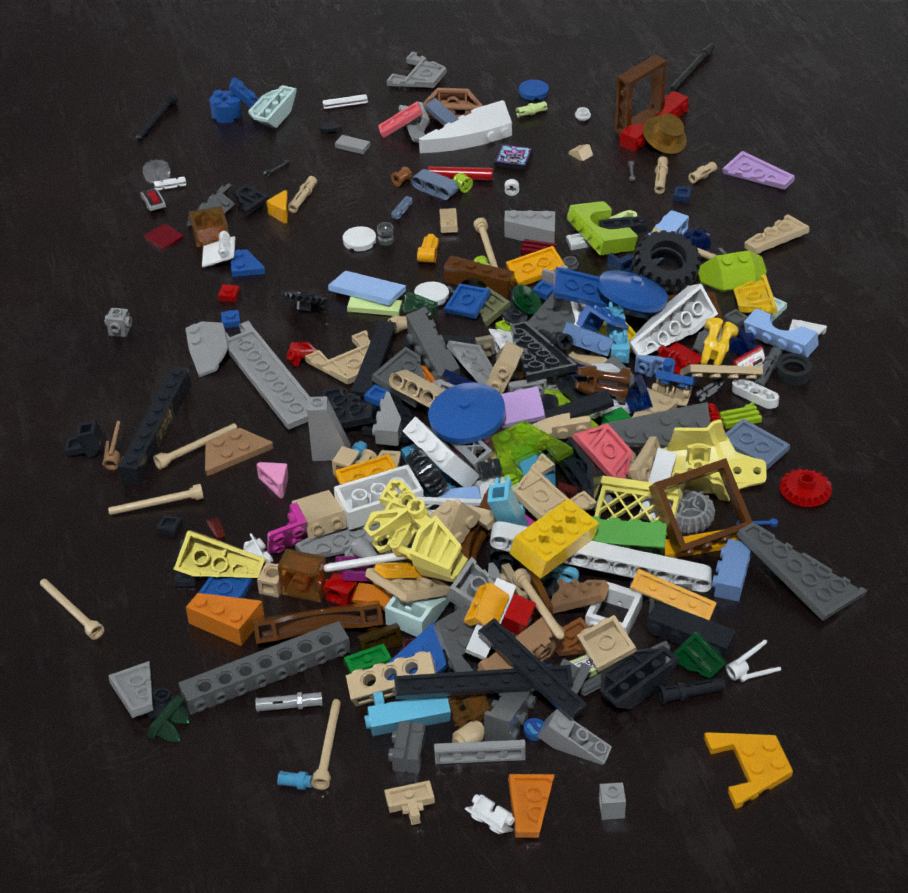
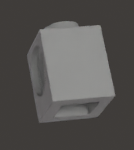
M623 783L600 784L599 805L602 820L625 818L626 799Z

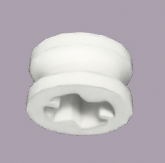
M509 179L505 182V193L507 195L514 196L519 192L518 181Z

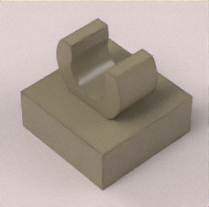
M493 335L475 338V344L481 346L487 357L495 354Z

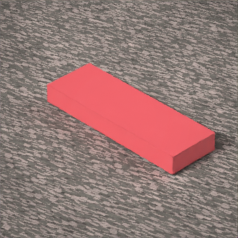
M415 102L378 125L383 138L422 115L423 112L420 104Z

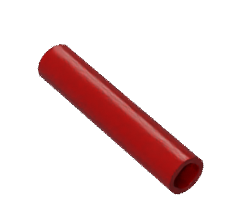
M428 167L429 171L452 180L460 172L472 180H493V168Z

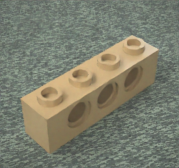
M421 651L412 657H400L391 663L376 664L370 669L354 670L351 674L346 675L351 701L355 706L374 702L373 693L381 691L383 698L395 696L394 679L388 680L392 674H397V676L437 673V669L431 652ZM418 668L416 673L409 674L411 669ZM376 680L374 685L367 686L369 681Z

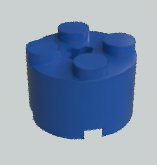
M215 90L209 99L213 119H217L219 123L234 122L235 118H241V101L231 90Z

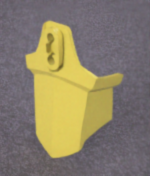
M722 420L711 422L707 428H674L668 446L663 448L664 450L677 453L670 477L726 458L739 490L766 482V462L762 459L736 452L726 436ZM719 472L678 485L682 491L686 490V488L690 491L695 489L698 493L701 491L703 493H713L719 500L730 501Z

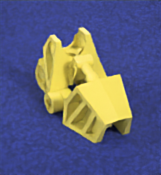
M391 480L379 498L381 505L386 506L385 510L371 512L364 527L372 539L375 538L372 542L373 546L379 553L392 550L396 556H401L402 554L407 556L408 559L412 560L414 567L420 575L454 582L468 563V559L460 552L462 550L461 544L436 515L430 518L424 501L416 498L415 494L402 480ZM395 488L400 489V495L396 490H394ZM373 524H380V528L377 530H370ZM388 539V543L385 546H378L381 540ZM413 543L411 549L407 547L408 544Z

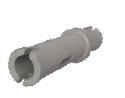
M297 692V695L256 698L257 712L290 708L303 710L304 707L323 706L322 692L308 694Z

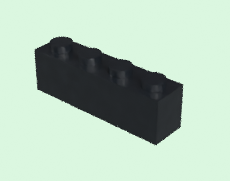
M660 601L656 602L647 617L646 632L669 640L672 643L682 645L694 632L698 631L725 661L735 644L736 630Z

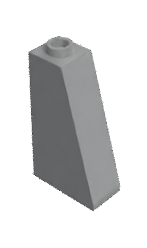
M327 396L307 397L312 461L333 460L342 446L351 449V444Z

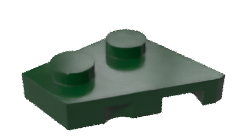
M698 631L694 632L674 652L679 657V665L684 666L685 669L699 672L700 675L712 678L727 664L723 657Z

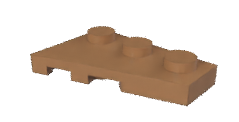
M559 579V589L551 599L553 614L605 601L609 589L606 580H586L584 583H579L578 580L565 582L564 579Z

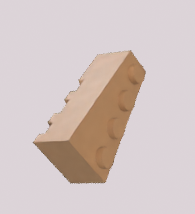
M543 617L515 637L541 662L553 656L561 640L556 638ZM495 652L489 658L486 657L480 661L477 671L511 669L513 667Z

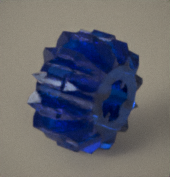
M692 228V230H687L684 233L685 238H689L693 242V246L695 245L697 248L705 251L710 249L711 237L710 233L706 232L705 229Z

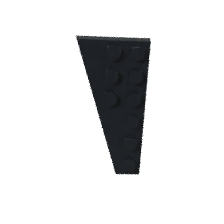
M527 321L510 324V332L514 344L523 348L520 362L527 382L543 378L550 379L553 376L568 375L571 372L577 371V364Z

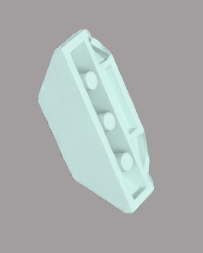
M282 85L279 89L262 95L248 111L249 115L263 125L277 128L291 112L296 88Z

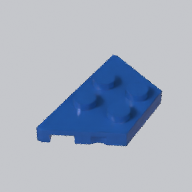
M433 622L388 663L400 657L408 658L421 651H430L435 661L437 673H442L448 668L443 649L433 628L435 623ZM418 668L411 669L409 674L416 673ZM397 674L390 675L388 680H393Z

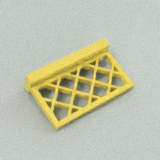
M602 476V488L594 516L600 517L602 512L609 509L613 515L610 518H618L628 512L632 519H640L647 515L650 521L653 520L648 513L657 508L656 505L653 504L645 509L641 503L647 498L653 499L649 490V486L653 483ZM679 486L664 490L668 501L673 502L671 509L675 517L679 501H682L683 497ZM606 492L615 493L617 498L607 504L605 501ZM628 495L634 496L636 501L628 506L622 501ZM620 501L624 508L614 514L610 507ZM639 504L643 511L633 517L629 510ZM658 516L654 520L661 521V517Z

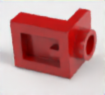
M291 342L286 358L297 367L300 364L301 358L305 359V355L317 350L309 342Z

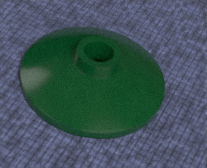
M517 285L513 288L512 298L515 304L523 312L534 315L542 306L539 296L525 285Z

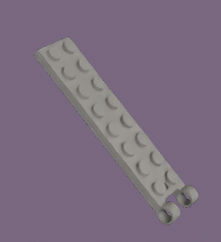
M249 321L240 323L241 333L229 337L225 331L228 354L289 430L308 422L307 397L310 396L257 333Z

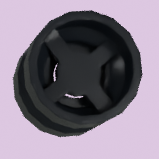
M498 458L491 459L490 462H477L481 481L488 480L491 476L495 479L497 477L501 478L502 471Z

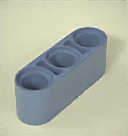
M422 169L411 179V183L416 189L443 200H448L459 189L458 184L454 180L426 169Z

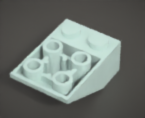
M394 595L385 607L386 624L397 623L401 631L417 637L433 622L435 623L450 601L446 599V596H443L442 598L433 597L427 600H415L411 603H405Z

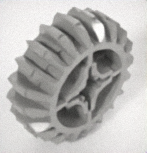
M686 488V490L682 491V501H679L675 517L681 533L685 532L687 535L692 532L694 534H697L698 531L704 532L705 528H709L714 520L715 509L713 501L709 499V495H703V491L698 493L695 489L690 491ZM669 501V504L672 508L673 502Z

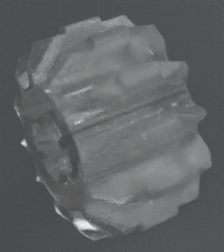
M150 160V162H146L145 166H143L144 178L150 183L160 180L163 182V180L170 177L171 172L168 162H164V160Z

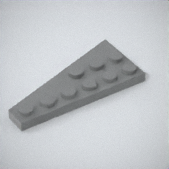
M373 524L370 530H377L380 528V524ZM365 525L351 530L346 527L316 538H306L296 543L295 548L307 562L343 554L351 548L353 541L359 537L368 539L373 546L372 542L375 538L372 539L365 531Z

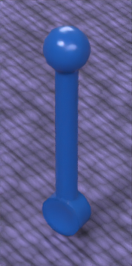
M774 518L770 521H752L757 525H770L772 527L778 525V520Z

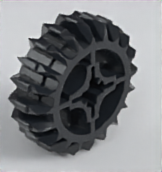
M418 447L406 456V462L432 497L437 498L449 489L447 481L422 448Z

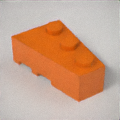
M197 593L186 606L189 624L240 646L243 645L254 631L253 619L264 617L263 604L259 600Z

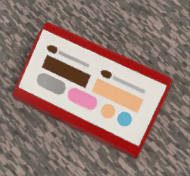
M758 346L735 359L733 366L762 367L765 359L762 346Z

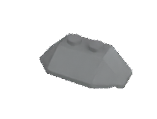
M200 322L185 328L189 351L199 377L217 371L218 364L222 361L228 350L224 324Z

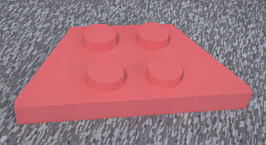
M608 423L572 435V438L606 476L626 479V475L629 474L633 451Z

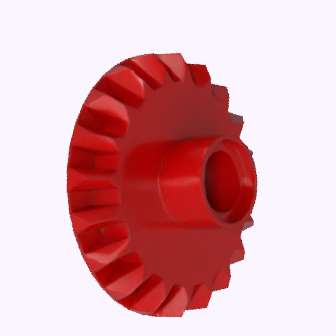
M800 468L797 471L791 470L790 473H785L780 483V491L784 498L802 507L822 505L828 501L832 493L831 482L828 481L827 477H823L822 472L816 473L815 469L813 471H808L807 468L805 470Z

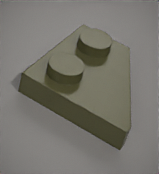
M490 289L491 294L480 311L486 327L502 315L504 310L511 307L509 300Z

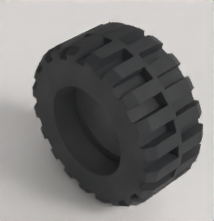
M661 230L660 233L655 231L651 235L648 234L643 237V240H640L632 260L631 270L633 271L632 273L639 274L656 282L666 291L667 295H677L687 286L695 283L701 265V257L697 247L692 245L693 242L689 238L686 239L681 233L678 235L675 231L667 232L666 230ZM666 258L675 262L680 269L664 270L658 267L652 260Z

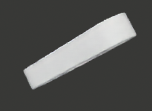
M737 378L732 381L733 393L768 409L778 406L779 395L776 392L745 378Z

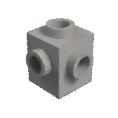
M111 308L108 315L105 316V325H107L109 335L127 336L132 324V318L129 317L128 309Z

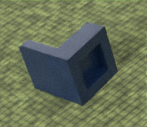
M610 253L608 254L607 267L610 270L632 272L631 265L634 256L628 254L619 259Z

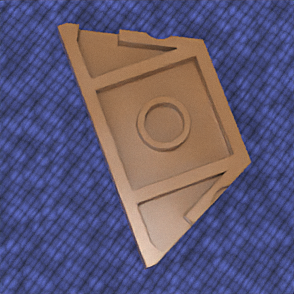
M242 428L206 441V475L209 476L273 449V443Z

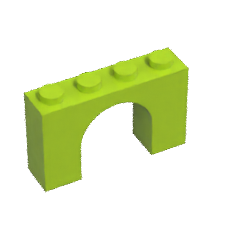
M605 201L570 205L567 220L599 255L635 250L638 236L630 227L605 229L597 226L599 220L611 217L612 209Z

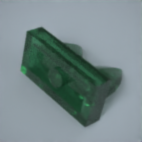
M410 291L404 294L405 302L402 307L404 313L414 312L426 307L428 318L435 320L438 317V302Z
M176 695L150 725L146 735L153 740L158 736L164 740L179 742L178 731L170 720L179 724L190 722L189 715L182 706L184 699Z

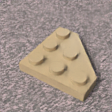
M368 568L365 575L375 585L386 589V592L394 594L400 601L405 603H411L415 600H427L433 597L442 598L448 594L452 586L441 579L433 577L431 580L424 577L384 578L375 571V568Z

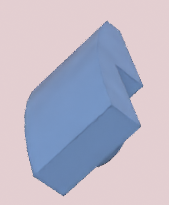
M637 355L635 372L652 377L653 374H656L657 370L662 371L663 362L666 358Z

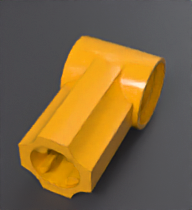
M428 234V236L424 237L422 246L418 248V262H436L439 240L434 234Z

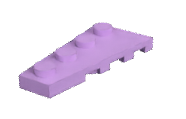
M744 151L740 152L722 169L723 174L784 190L795 180L794 175Z

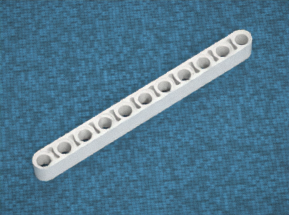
M496 522L492 525L490 544L493 548L510 552L514 537L527 527L507 522ZM596 541L589 542L562 562L634 578L637 570L640 569L673 584H692V590L697 592H707L712 587V570L707 565Z

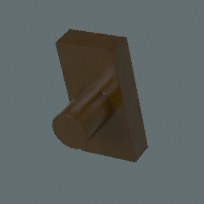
M397 623L383 628H379L378 625L370 626L367 629V633L357 636L360 651L383 643L386 649L403 644L400 626Z

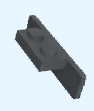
M228 183L225 187L222 185L216 192V195L212 194L208 198L206 204L203 202L198 207L197 212L193 211L188 216L187 226L190 227L202 215L215 224L232 209L235 203L225 196L231 184Z

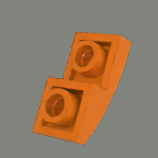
M358 583L352 602L363 603L379 600L381 610L385 611L386 605L394 594L386 592V589L380 586Z

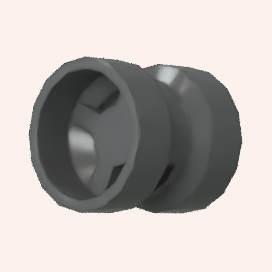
M383 222L377 225V233L379 234L377 239L380 245L388 246L394 243V227L391 223Z

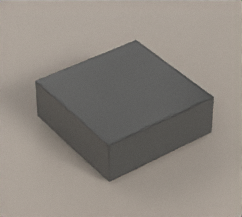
M737 309L723 316L724 322H731L737 328L744 325V321L748 318Z

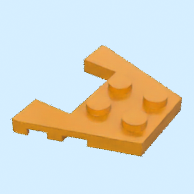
M704 733V740L710 754L734 750L748 780V783L728 788V794L735 809L742 807L743 803L749 799L757 798L759 793L764 790H770L792 777L793 770L776 735Z

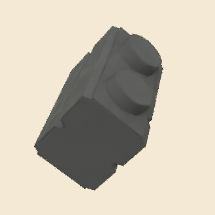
M400 721L398 729L393 730L392 743L395 745L394 748L389 749L388 760L392 762L394 771L420 772L426 738L424 723L413 722L411 724L410 722Z

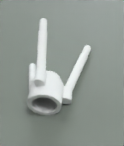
M763 640L739 659L726 665V671L732 680L740 679L741 682H744L750 678L781 671V667L747 674L749 666L745 660L761 649L767 643L766 640Z

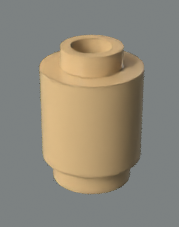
M470 721L453 733L452 742H481L484 737V726L479 721Z

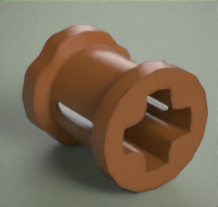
M404 166L401 168V171L392 173V182L396 186H400L404 181L412 179L411 170Z

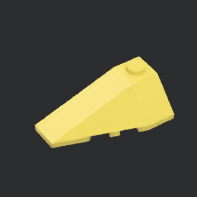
M188 530L174 570L191 576L258 578L266 558Z

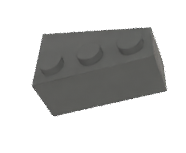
M534 691L499 693L501 697L499 701L494 700L491 706L494 707L492 711L484 713L485 742L518 740L521 725L524 726L528 719V711L534 708L536 702Z

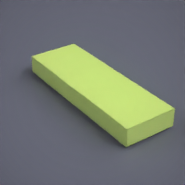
M351 296L347 310L348 312L399 316L402 300H395L390 306Z

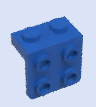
M596 304L594 306L586 305L576 322L580 327L596 332L600 330L604 321L626 330L629 328L625 324V319L612 315V311L605 307L601 308Z

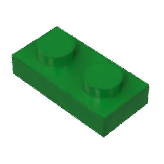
M383 643L344 657V663L351 674L354 670L370 669L379 663L387 664L392 658Z

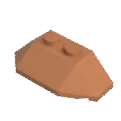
M437 88L422 103L425 107L428 102L436 98L457 118L462 115L466 116L471 113V110L483 106L469 89ZM426 110L429 119H436Z

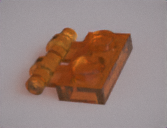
M486 694L447 696L450 710L453 714L452 719L459 728L466 725L470 719L473 722H480L484 719V713L486 711L491 712L493 709ZM464 704L466 709L461 712L459 707Z

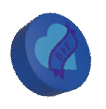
M538 718L527 720L524 723L525 737L532 741L541 740L537 735L544 722Z

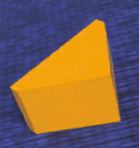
M287 190L267 200L268 214L283 223H287L288 220Z

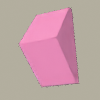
M257 463L258 478L276 495L283 498L289 478L287 464Z

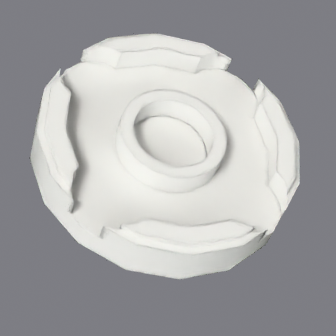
M353 227L344 233L343 243L348 249L365 251L371 249L373 244L376 243V234L368 227Z
M425 282L415 288L414 296L415 300L420 304L426 303V306H438L445 303L446 299L449 298V290L442 283Z

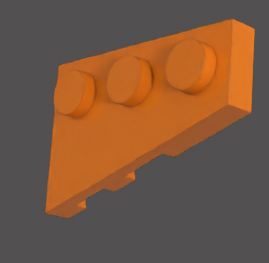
M509 774L511 807L513 817L515 818V838L539 837L555 774Z

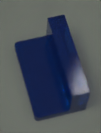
M641 374L634 376L638 389L629 391L626 397L631 413L653 407Z

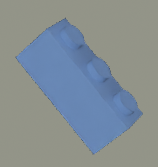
M728 539L726 547L722 546L720 558L723 559L722 561L718 560L716 567L718 576L714 575L712 587L715 588V597L739 602L752 551L744 542Z

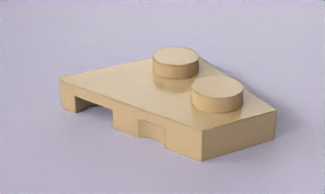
M456 498L454 501L456 510L454 516L449 515L446 528L461 544L470 530L477 524L481 515Z

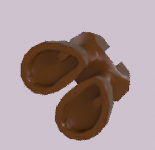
M594 365L577 367V374L585 377L588 376V383L575 381L574 388L576 390L592 395L593 392H601L607 389L609 394L615 396L618 402H625L628 394L627 386L597 383V379L629 385L630 368L624 367L620 372H605L597 370V367Z

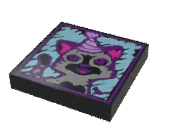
M502 144L494 161V166L526 170L533 148Z

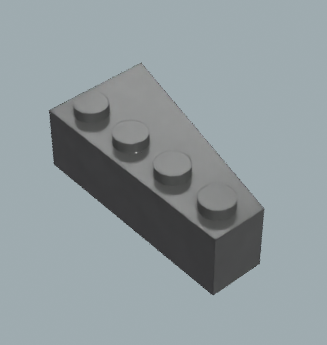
M424 307L407 314V340L410 345L413 344L415 353L421 356L423 365L430 370L435 380L443 379L450 384L460 380V367L450 349H446L442 335L438 336L433 319L429 321L427 308Z

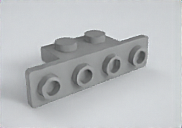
M422 102L418 103L423 114L406 124L411 139L416 143H419V138L425 136L424 131L430 121ZM400 105V112L406 109L408 106Z

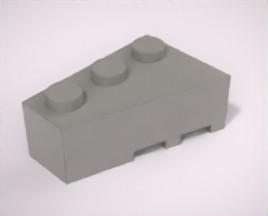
M505 211V237L521 241L528 239L555 243V211Z

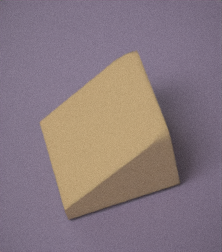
M588 144L579 145L569 151V155L580 161L593 156L591 147Z

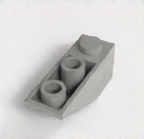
M386 391L384 399L380 401L381 411L377 412V424L373 425L372 435L375 436L376 444L398 446L402 435L401 417L390 393Z
M558 709L545 719L537 735L538 738L556 750L601 765L605 763L612 746L574 720L570 721Z

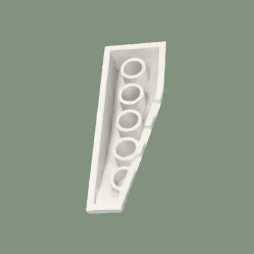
M502 100L471 110L470 114L458 117L457 121L449 122L442 129H436L419 138L420 153L465 149L512 136V122L505 102Z
M702 284L687 286L635 334L629 344L636 356L647 355L656 351L660 346L670 345V343L696 333L704 326L708 318H713L718 314Z

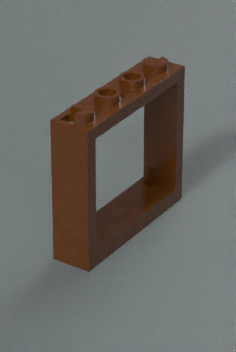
M654 55L617 77L616 132H622L629 125L644 123L647 119L658 116L664 108L667 60ZM652 74L650 107L631 118L633 84Z
M726 458L660 480L649 486L663 523H666V532L675 555L683 553L684 556L694 553V548L701 547L702 550L713 546L712 542L717 540L719 543L728 541V539H731V535H737L740 529L752 523ZM719 472L740 524L685 543L664 490Z

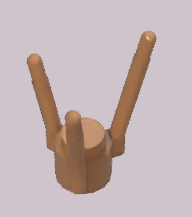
M120 421L116 423L110 450L109 441H106L102 464L109 470H116L122 460L120 453L114 450Z

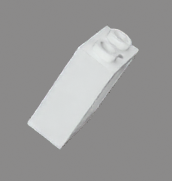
M607 582L609 589L604 602L629 609L623 623L619 622L628 635L641 610L643 595L629 588ZM602 602L591 604L585 616V622L590 628L605 618L596 615Z

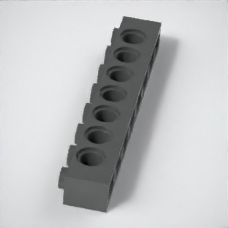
M337 621L179 682L181 697L190 715L201 712L206 708L221 704L229 699L244 695L252 690L262 688L275 681L285 679L288 676L350 653L349 637L340 622Z

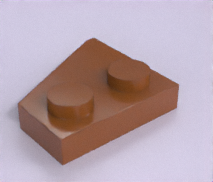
M579 617L562 627L565 630L564 638L560 640L555 650L559 656L585 654L578 642L577 635L585 628L590 627Z

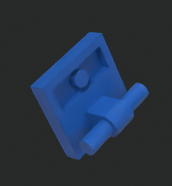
M666 358L663 362L662 371L657 370L655 378L660 379V383L672 385V381L678 382V386L690 388V385L695 386L696 378L674 374L675 360L672 358Z

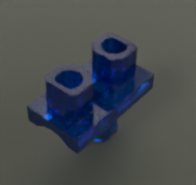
M738 328L737 338H732L729 342V350L733 353H740L741 356L760 346L759 344H754V334L746 333L743 328Z

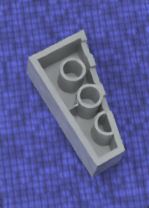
M473 557L465 565L446 596V599L460 608L465 605L471 606L479 586L489 582L495 583L490 578V574L476 564L477 561ZM530 616V619H529V621H528V623H527V626H526L525 630L528 628L530 622H531L532 619H533L531 616ZM510 632L514 637L518 636L517 634Z

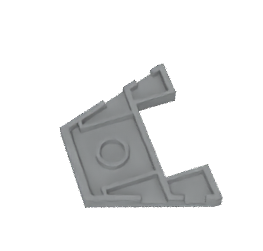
M411 52L406 58L407 63L417 66L407 77L392 74L387 79V85L434 88L446 74V67L434 61L429 62L426 60V57H418L417 53Z

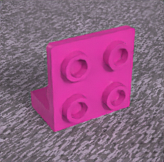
M297 502L290 505V513L287 514L289 523L284 527L267 533V551L269 554L280 553L285 548L295 546L296 543L306 539L307 521Z

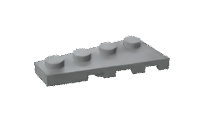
M449 340L446 347L450 349L478 383L486 384L493 366L481 346Z

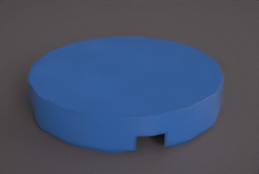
M527 80L519 85V93L526 100L533 101L537 98L542 100L549 94V86L540 80Z

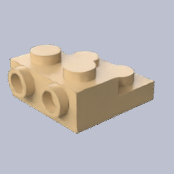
M615 615L602 619L595 626L585 628L577 635L581 648L588 659H591L598 672L637 652L635 645Z

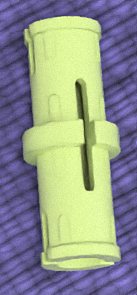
M543 101L537 104L530 103L528 106L518 107L516 112H519L516 115L519 118L547 111L548 107L544 108V106H547V103Z

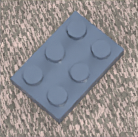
M745 419L740 420L726 432V436L736 452L764 460L766 462V470L789 451L790 444Z

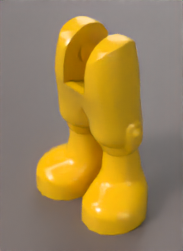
M708 318L706 320L705 328L709 331V335L704 341L701 365H707L709 359L714 360L713 365L722 364L725 354L729 351L730 338H735L738 335L739 329L731 322H725L721 339L717 341L723 320L720 318Z

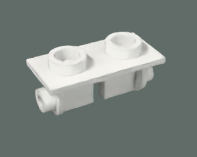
M251 533L252 540L245 542L243 549L266 558L262 567L263 570L266 562L271 563L274 560L268 551H264L266 545L261 538L256 539Z
M476 794L472 799L474 805L465 808V810L471 813L473 819L490 825L489 828L498 834L513 831L509 827L515 821V818L512 817L513 814L499 805L493 812L492 809L495 803L482 794L480 796Z

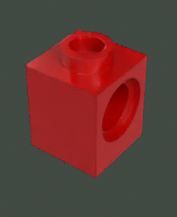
M334 572L331 578L327 579L324 584L326 600L342 606L351 604L357 588V581L343 580L341 574Z

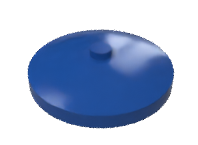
M610 270L602 273L598 281L600 292L609 300L625 308L640 312H659L666 307L668 301L666 291L656 282L639 274L622 270Z
M463 383L444 390L433 400L428 412L433 432L442 440L455 444L474 443L491 436L500 428L506 416L502 395L493 387L482 383Z

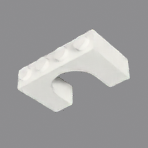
M414 417L403 430L441 470L461 486L470 487L479 478V474L469 464L455 454L444 440L439 438L417 417Z

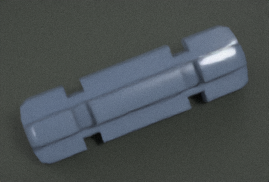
M405 196L392 211L391 217L398 220L413 203L412 198Z

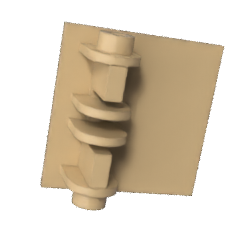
M658 378L656 383H653V391L678 401V405L685 407L688 404L694 386L690 385V388L680 387L678 382L672 381V385L660 383Z

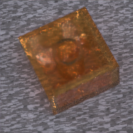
M222 206L189 212L191 229L197 247L218 242L220 239L219 233L222 231H226L229 234Z
M286 549L278 564L281 594L321 602L325 593L324 584L328 579L327 572L324 571V565L326 564L325 556Z

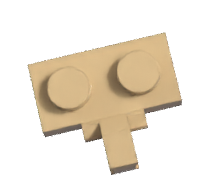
M430 781L384 790L389 812L402 810L403 814L409 813L411 825L421 823L419 811L424 810V805L435 803Z

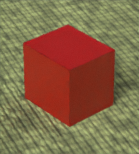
M514 593L501 625L508 631L519 635L525 630L536 603Z

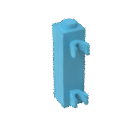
M609 302V307L605 308L612 311V315L625 319L624 307L620 305L613 307L612 302ZM605 321L606 335L613 338L609 357L615 355L622 363H629L630 348L627 330L613 326Z
M506 476V482L501 484L499 477H497L495 484L489 485L487 501L497 522H507L529 527L525 517V509L522 504L519 505L511 488L512 482L510 477Z
M381 691L373 693L375 706L368 707V715L364 716L366 729H371L372 736L397 730L400 721L410 722L411 724L413 722L424 723L425 726L450 721L451 710L447 696L413 698L384 704Z

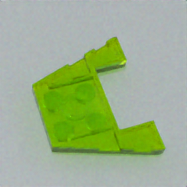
M524 420L491 437V442L500 462L505 481L506 476H509L512 485L523 478V473L515 464L540 451L547 449L557 461L573 454L572 447Z

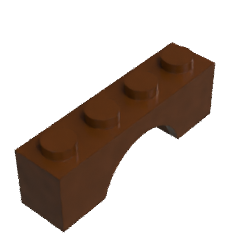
M450 256L444 265V282L459 285V283L462 284L466 279H477L506 298L510 296V291L515 287L514 271Z

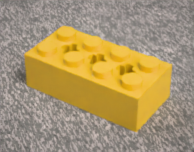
M568 498L514 537L509 553L541 579L591 542L595 537L599 522Z

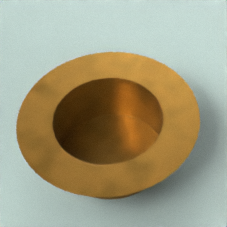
M662 114L645 121L643 125L644 136L655 149L664 153L674 154L685 148L687 139L684 133V125L678 117L672 114Z

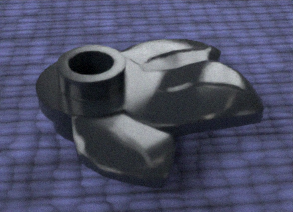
M152 688L153 711L140 716L148 715L150 719L161 716L165 712L166 707L174 702L173 693L167 688Z

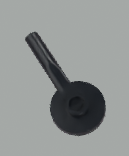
M511 290L509 293L511 308L504 310L503 319L510 324L525 322L528 316L525 312L518 309L512 298Z

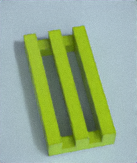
M756 405L720 412L722 423L726 429L732 428L742 419L752 424L762 422V416L756 410Z

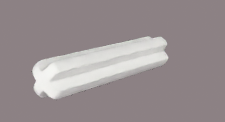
M364 94L323 101L324 109L366 104L368 103V98Z

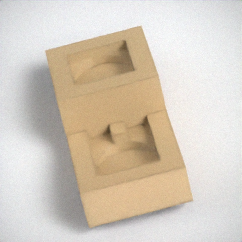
M456 208L440 209L441 233L458 232Z

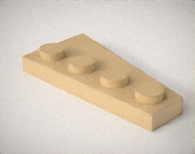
M787 214L784 216V220L776 221L775 226L772 228L767 227L764 229V233H758L745 241V248L759 254L764 250L774 248L779 244L809 233V226Z

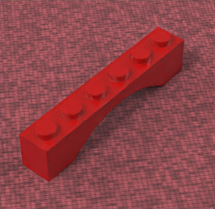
M674 91L665 97L664 108L658 116L672 114L679 118L689 108V97ZM644 123L629 125L620 132V146L634 152L642 148L648 142L643 133Z

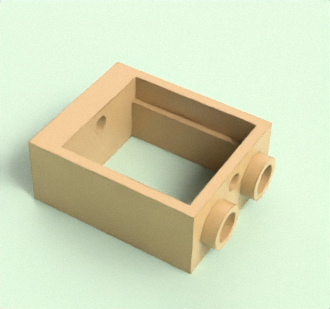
M507 341L488 377L486 385L493 387L502 394L516 369L523 348Z

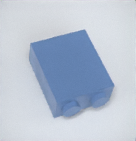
M566 322L563 333L572 336L573 345L608 356L613 338L570 322Z

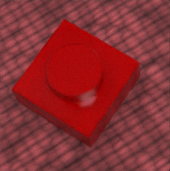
M222 285L218 294L219 301L236 302L240 293L239 286Z

